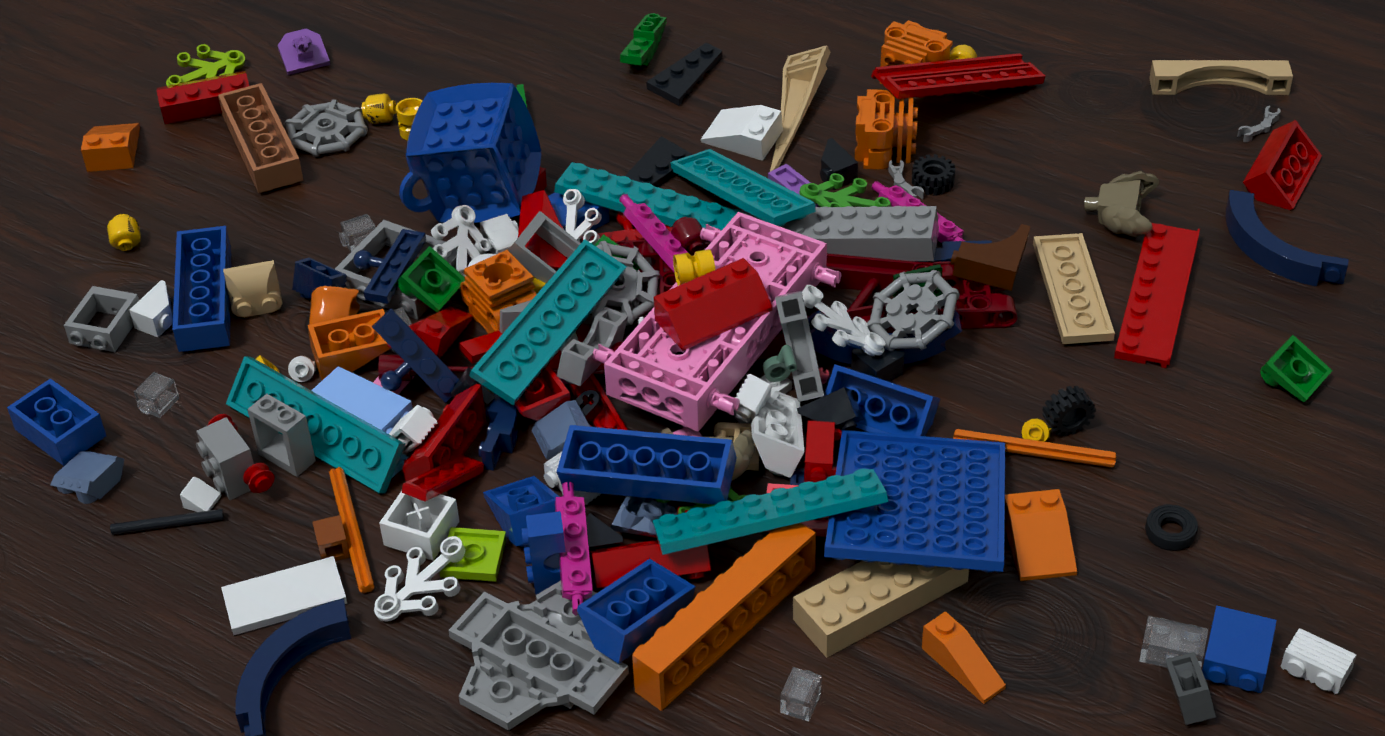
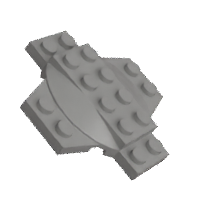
M561 580L537 594L536 601L526 605H520L519 601L506 603L483 592L448 630L451 639L472 649L474 666H471L459 694L460 704L507 730L512 729L541 709L550 706L564 705L570 709L575 704L595 714L629 674L628 665L622 662L618 664L594 648L579 614L574 615L572 613V600L562 598Z

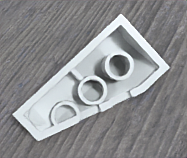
M775 391L751 423L752 438L765 468L775 475H784L791 478L804 454L801 414H798L797 408L800 407V402H798L797 398Z

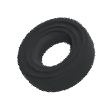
M1166 504L1154 508L1149 513L1145 530L1148 539L1157 547L1169 551H1179L1193 544L1198 532V523L1195 516L1189 510L1178 505ZM1163 522H1174L1179 524L1183 530L1180 533H1169L1161 528V524Z

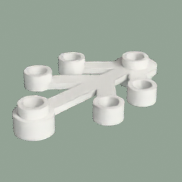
M569 189L564 193L563 202L567 206L565 231L578 241L582 237L583 240L589 241L590 237L595 236L592 241H589L595 245L600 236L594 230L589 229L593 225L598 224L602 216L597 209L590 208L585 213V220L576 228L577 210L582 208L585 198L579 190ZM593 214H596L593 219H590Z
M467 205L457 206L452 211V218L443 224H436L431 229V234L436 240H442L447 236L448 231L458 227L457 236L443 244L435 245L433 249L436 252L439 251L440 256L445 258L448 252L457 247L456 270L465 277L463 269L467 268V253L473 260L479 255L486 254L491 249V244L474 225L476 218L474 210ZM468 233L476 241L474 245L468 238Z
M812 285L805 286L802 291L805 306L807 308L815 306L829 317L816 314L811 321L816 329L824 331L827 326L837 329L832 337V340L837 345L845 347L849 342L862 346L863 351L868 355H882L886 343L878 334L869 331L867 322L864 319L855 316L851 320L847 307L839 301H834L829 308L821 302L823 293Z
M455 536L446 538L440 545L442 554L420 573V565L425 562L426 556L420 547L409 549L406 554L408 566L405 586L398 593L397 586L403 581L404 574L399 566L393 565L387 568L385 571L387 579L385 594L379 596L375 601L374 612L377 618L381 621H392L401 613L422 611L424 615L431 616L439 609V605L433 596H425L421 600L407 599L414 594L444 592L449 597L457 595L460 591V585L455 577H447L444 580H429L448 563H456L463 559L465 547L461 539ZM454 584L452 588L447 589L448 586Z

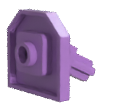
M309 29L286 33L278 44V50L287 75L330 65V60L320 34Z

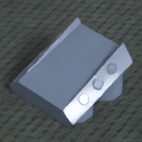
M576 400L564 402L535 422L532 432L546 460L563 451L570 425L592 427L584 417V413Z
M80 451L54 475L50 485L57 487L58 491L63 494L75 492L78 501L84 504L92 503L97 499H101L121 480L124 458L91 451Z
M627 496L610 528L616 532L657 538L653 520L659 519L665 514L677 515L678 510L668 503H659L652 498Z

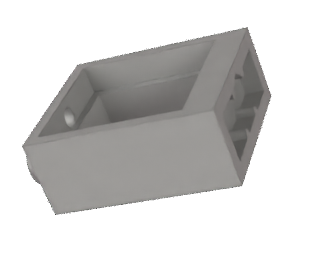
M539 211L508 251L536 279L547 283L557 271L525 247L532 236L536 233L567 258L570 257L581 243Z
M92 286L64 324L69 343L116 352L134 326L129 310L139 301L138 294ZM96 312L116 315L107 328L87 325Z
M269 394L264 395L247 409L260 456L296 477L316 461L307 419L304 414Z

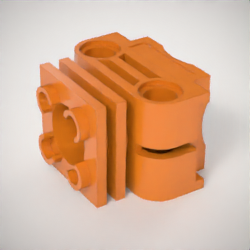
M908 20L905 24L893 21L885 30L884 44L881 46L880 67L949 60L950 47L953 45V41L947 39V33L927 29L918 23Z
M867 89V96H857L859 114L856 116L855 134L858 144L855 148V160L864 162L863 169L888 168L889 161L892 160V147H897L896 163H900L902 148H906V163H910L911 154H916V143H912V140H916L917 122L913 121V118H917L918 107H913V98H909L908 113H904V98L899 99V113H894L895 96L888 90Z
M508 250L463 269L466 276L465 281L460 284L462 300L469 307V314L473 315V319L480 323L488 334L500 331L501 309L530 301L537 295L533 290L535 288L532 282L534 276Z

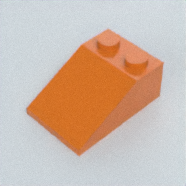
M140 124L94 126L83 136L81 153L87 172L134 168Z
M384 309L308 325L311 349L321 380L326 378L338 366L353 372L390 349L387 346L388 343L372 328L385 314Z
M1060 489L1006 494L1004 528L1020 581L1077 575L1068 517Z

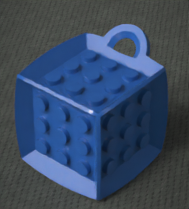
M475 83L428 92L419 106L409 133L406 160L410 172L404 177L400 185V199L409 210L414 212L429 210L438 222L443 223L452 218V211L457 206L467 205L474 210L476 215L474 223L508 214L509 218L519 216L522 196L533 193L537 184L541 163V147L531 115L515 85L512 83ZM420 179L428 194L424 199H416L412 193L413 186Z

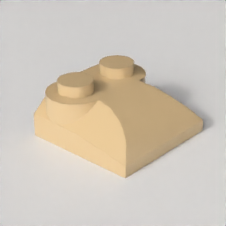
M274 260L223 269L233 314L238 317H250L272 313L280 309L283 301Z

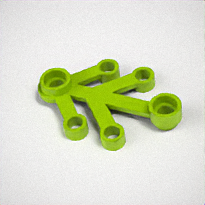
M201 44L197 47V56L199 58H211L219 61L213 63L190 58L188 53L181 52L177 55L178 65L181 67L198 68V70L181 77L171 75L166 81V86L195 81L205 76L206 78L216 77L218 71L226 68L225 73L219 76L232 74L235 70L243 67L245 56L238 50H230L223 53L210 50L208 45Z

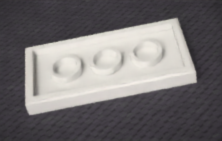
M334 556L221 587L233 636L291 620L301 613L328 602L344 599L345 604H347Z

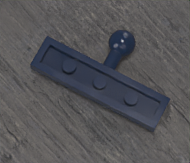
M402 229L384 259L373 257L366 250H360L354 255L353 262L358 269L366 270L371 266L378 268L364 291L365 300L389 304L399 287V281L397 280L413 264L426 242V234L424 232Z
M391 308L372 328L397 352L404 362L395 371H386L382 375V387L386 390L396 391L402 384V378L413 369L446 403L452 397L451 391L459 381V378Z

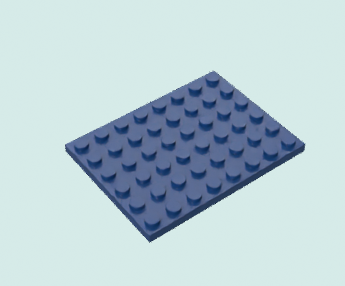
M842 430L836 475L853 474L859 469H874L887 491L888 502L829 516L824 557H831L837 560L855 559L865 562H891L896 565L915 564L924 567H951L956 570L975 569L984 572H1003L1005 519L1004 442Z

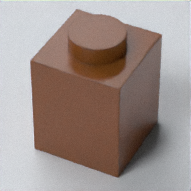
M340 515L312 522L321 559L334 556L335 561L350 558Z

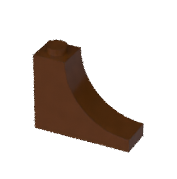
M1021 224L1012 236L994 243L977 244L962 241L959 250H954L950 262V265H954L952 276L1012 291L1031 226Z

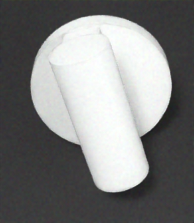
M306 356L295 357L288 366L289 375L298 382L309 380L313 376L314 371H316V362Z

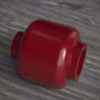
M682 217L673 224L671 234L688 253L694 254L696 251H701L706 240L700 238L703 227L697 219Z

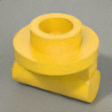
M1030 419L1022 427L1023 439L1045 442L1050 438L1052 429L1041 419Z

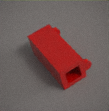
M808 421L804 482H819L836 475L837 467H832L834 440L841 439L842 431L835 429V422Z

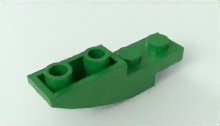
M655 13L645 15L634 29L632 41L620 54V63L648 66L662 38L667 17H660L659 14Z

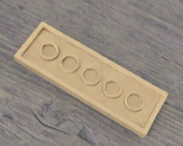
M1083 233L1034 236L1033 246L1062 344L1114 341L1115 332Z

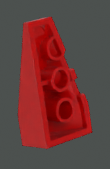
M450 306L409 325V327L441 358L472 321L473 315Z

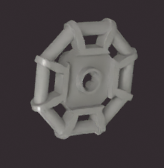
M334 99L328 103L311 106L306 104L302 106V110L293 118L287 119L284 123V128L294 149L297 148L311 153L313 157H319L320 154L349 151L350 146L368 132L361 108H353ZM348 132L351 133L349 136H347L346 138H344V136H345ZM308 140V141H311V142H314V143H313V144H310V143L305 142V141Z
M600 241L596 247L608 255L627 257V259L612 256L627 267L624 274L618 280L622 285H614L591 312L592 318L594 319L606 305L621 307L622 312L620 313L628 315L626 326L632 325L633 321L654 308V296L657 295L658 279L661 277L660 273L654 270L640 254L639 248L635 246L634 248ZM633 261H634V262L639 266V268L643 271L642 273H641L639 270L636 271V270L633 268V265H634V264L632 263ZM642 282L648 283L647 293L642 291ZM638 299L642 302V304L631 310L630 305L633 301Z
M932 270L931 272L909 274L902 272L900 277L880 293L876 292L874 294V304L867 327L870 332L876 333L884 339L886 350L926 349L928 343L947 328L951 329L954 325L953 316L956 300L959 299V292L941 277L939 271ZM914 283H926V284H925L924 287H920L919 285L914 284ZM902 287L904 288V290L895 298L890 299V297L894 295L897 291H899ZM938 288L943 294L936 297L933 292ZM884 306L886 307L887 317L881 318ZM945 306L943 315H938V309L941 310V307ZM915 308L918 311L916 314H909V312ZM892 327L895 331L892 335H889L885 329ZM906 334H913L915 336V338L903 337H908Z

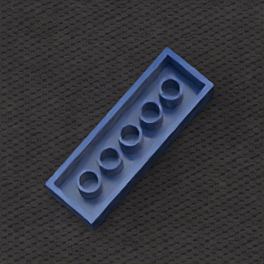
M226 226L177 231L172 330L179 352L230 346L231 302L223 269L231 268V244Z
M570 425L557 468V475L561 485L568 482L569 487V482H572L574 484V491L715 505L728 499L737 456L733 442L730 439Z

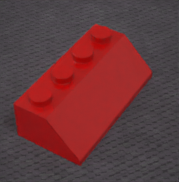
M246 71L157 88L156 91L164 124L221 114L222 110L218 95L248 87L249 82Z
M1294 120L1272 131L1243 183L1248 192L1254 193V198L1257 201L1292 210L1322 155L1298 122Z
M744 258L654 296L655 321L682 351L773 311V306L759 273Z
M475 384L457 394L451 403L445 406L442 415L437 420V424L428 436L425 437V440L416 448L411 457L405 460L403 473L406 482L464 455L487 423L482 386L480 384Z
M658 540L589 550L596 588L602 587V590L648 559L655 561L678 576L687 574V579L704 577L705 571H711L707 545L662 555Z

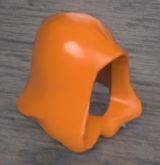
M331 286L316 288L311 294L309 325L356 315L360 309V304L356 301L359 290Z

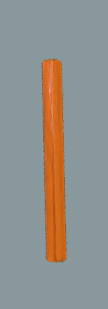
M956 429L953 439L1004 442L1005 452L1111 468L1116 463V453L1111 451Z
M341 467L332 468L329 471L359 592L362 594L372 592L374 590L373 579L345 473Z

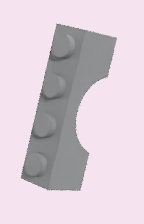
M802 291L776 296L775 300L786 345L791 346L797 364V370L792 372L798 402L823 397L824 390Z
M604 307L595 316L590 331L583 343L573 339L562 350L556 377L564 379L570 384L581 386L602 364L592 359L594 349L599 350L598 344L611 349L614 344L623 341L628 315Z

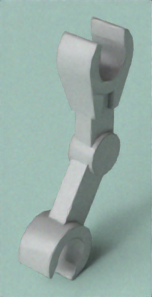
M1267 106L1265 108L1264 120L1253 127H1239L1237 137L1244 135L1243 142H1250L1253 136L1269 132L1271 125L1279 120L1280 108H1278L1277 112L1272 113L1270 112V106Z
M890 160L888 172L894 179V186L897 185L913 197L917 198L919 196L923 200L924 190L918 186L912 187L903 178L904 162L900 160V166H893L892 160Z

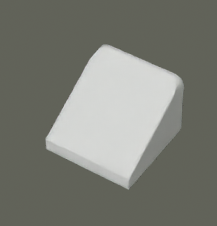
M196 477L190 480L180 494L183 508L195 512L210 511L221 497V493Z

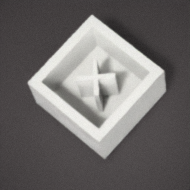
M401 491L379 522L383 544L404 552H408L412 547H420L426 559L434 561L440 552L441 543L448 538L450 527H456L459 523L456 499L440 494L425 502L406 495Z

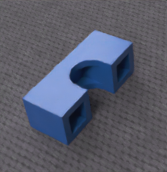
M561 511L527 515V528H521L523 546L529 545V547H524L526 565L532 564V566H526L528 584L534 583L535 594L541 593L561 580L559 553L566 552Z

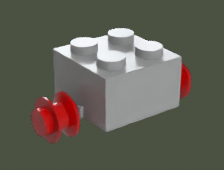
M219 414L213 417L206 427L196 431L199 439L196 447L201 457L204 458L201 465L205 474L208 477L212 475L218 492H224L229 500L249 491L253 493L267 491L274 483V474L269 471L266 464L253 463L250 448L238 434L236 423L232 421L228 414Z

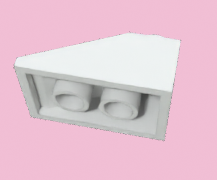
M763 105L723 109L701 138V143L763 161L783 131L782 112Z

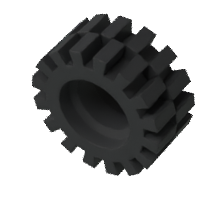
M930 154L926 155V158L921 156L919 161L915 160L912 169L913 186L921 187L926 195L932 192L933 196H936L938 192L941 195L945 194V190L949 192L951 187L953 188L955 164L952 163V160H946L945 156L938 158L937 154H934V157H930Z
M1068 386L1066 391L1060 389L1058 390V395L1052 394L1050 396L1052 400H1047L1045 402L1046 407H1043L1042 410L1044 412L1042 413L1043 417L1054 433L1059 436L1061 434L1068 436L1069 432L1071 435H1074L1077 429L1082 431L1084 429L1082 426L1084 424L1088 426L1091 423L1089 419H1094V412H1096L1094 403L1083 388Z

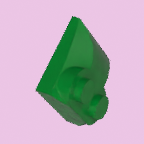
M429 246L397 281H399L398 285L403 294L409 297H417L427 306L438 312L460 288V284L465 281V277Z
M1292 335L1261 367L1260 373L1268 385L1273 387L1282 386L1295 397L1305 402L1333 370Z

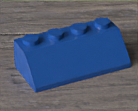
M834 364L824 395L826 396L843 387L851 389L863 416V420L856 422V428L874 433L925 436L933 424L941 399Z
M648 559L578 605L577 612L594 648L619 664L632 655L639 645L645 644L652 638L658 628L669 623L680 609L687 607L692 602L696 586L655 561Z

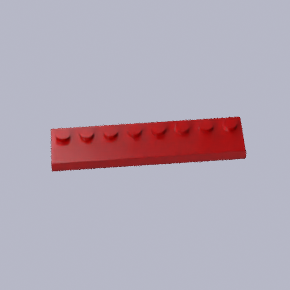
M1018 53L875 67L871 77L878 79L895 98L906 99L913 97L923 98L932 95L942 96L943 94L951 93L960 94L970 91L979 92L980 90L989 89L997 90L998 88L1033 86L1043 84L1046 76L1031 62L1025 63L1022 60L1023 55Z
M1152 223V230L1145 234L1114 358L1141 364L1151 361L1161 363V368H1166L1167 365H1170L1200 229L1198 228L1197 231Z

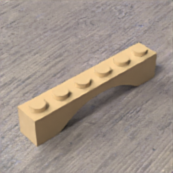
M1152 60L1149 79L1153 95H1176L1183 90L1209 84L1241 86L1266 95H1289L1293 74L1289 60Z

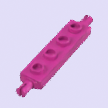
M875 181L872 185V190L879 193L878 197L889 199L891 207L926 206L918 198L913 197L897 185L889 188L882 185L879 181ZM937 212L939 225L937 240L941 243L944 241H965L962 239L964 231Z
M628 194L622 195L619 201L626 208L623 214L674 272L673 255L688 252L657 218L650 207L645 203H634Z
M568 482L562 484L563 496L556 497L555 512L561 511L566 551L559 553L562 598L572 600V613L577 615L578 605L583 603L585 599L591 598L593 589L584 497L574 496V484L569 482L568 487Z

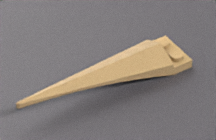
M827 45L790 55L785 62L781 99L783 131L776 140L770 172L779 168L826 73V63L831 53Z

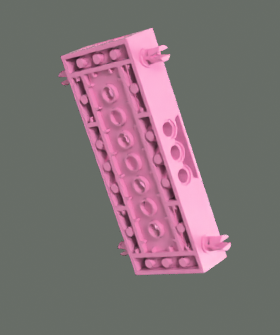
M740 212L731 219L722 231L706 224V229L702 228L700 238L711 242L705 250H711L715 269L744 258L759 273L773 306V311L682 351L655 321L653 308L615 352L601 344H598L599 350L594 349L592 359L604 363L606 395L698 432L717 409L734 415V410L737 411L739 408L740 400L728 395L782 329L775 297L803 291L806 285L816 287L820 281L834 288L836 283L839 284L841 272L826 268L827 243ZM677 282L671 287V289L678 286ZM677 352H683L681 355H675Z

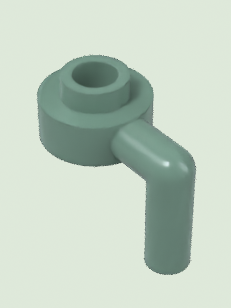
M782 346L778 356L770 357L764 362L763 370L767 380L780 382L785 380L791 372L797 370L791 346Z

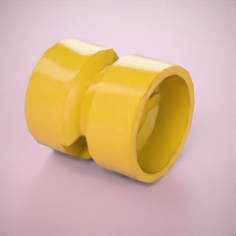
M406 98L396 105L400 136L407 141L413 120L422 103V100L418 98Z
M710 249L696 251L693 256L689 253L673 255L674 273L678 286L716 270Z

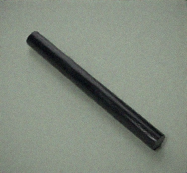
M223 509L114 523L110 524V531L112 535L224 520Z

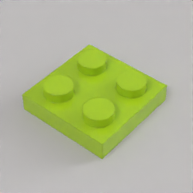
M450 527L448 537L455 536L460 538L465 547V554L461 561L456 563L450 562L440 570V577L497 581L507 539L506 531Z

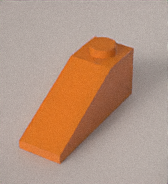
M946 611L923 626L922 649L983 704L1006 689V684L968 631Z

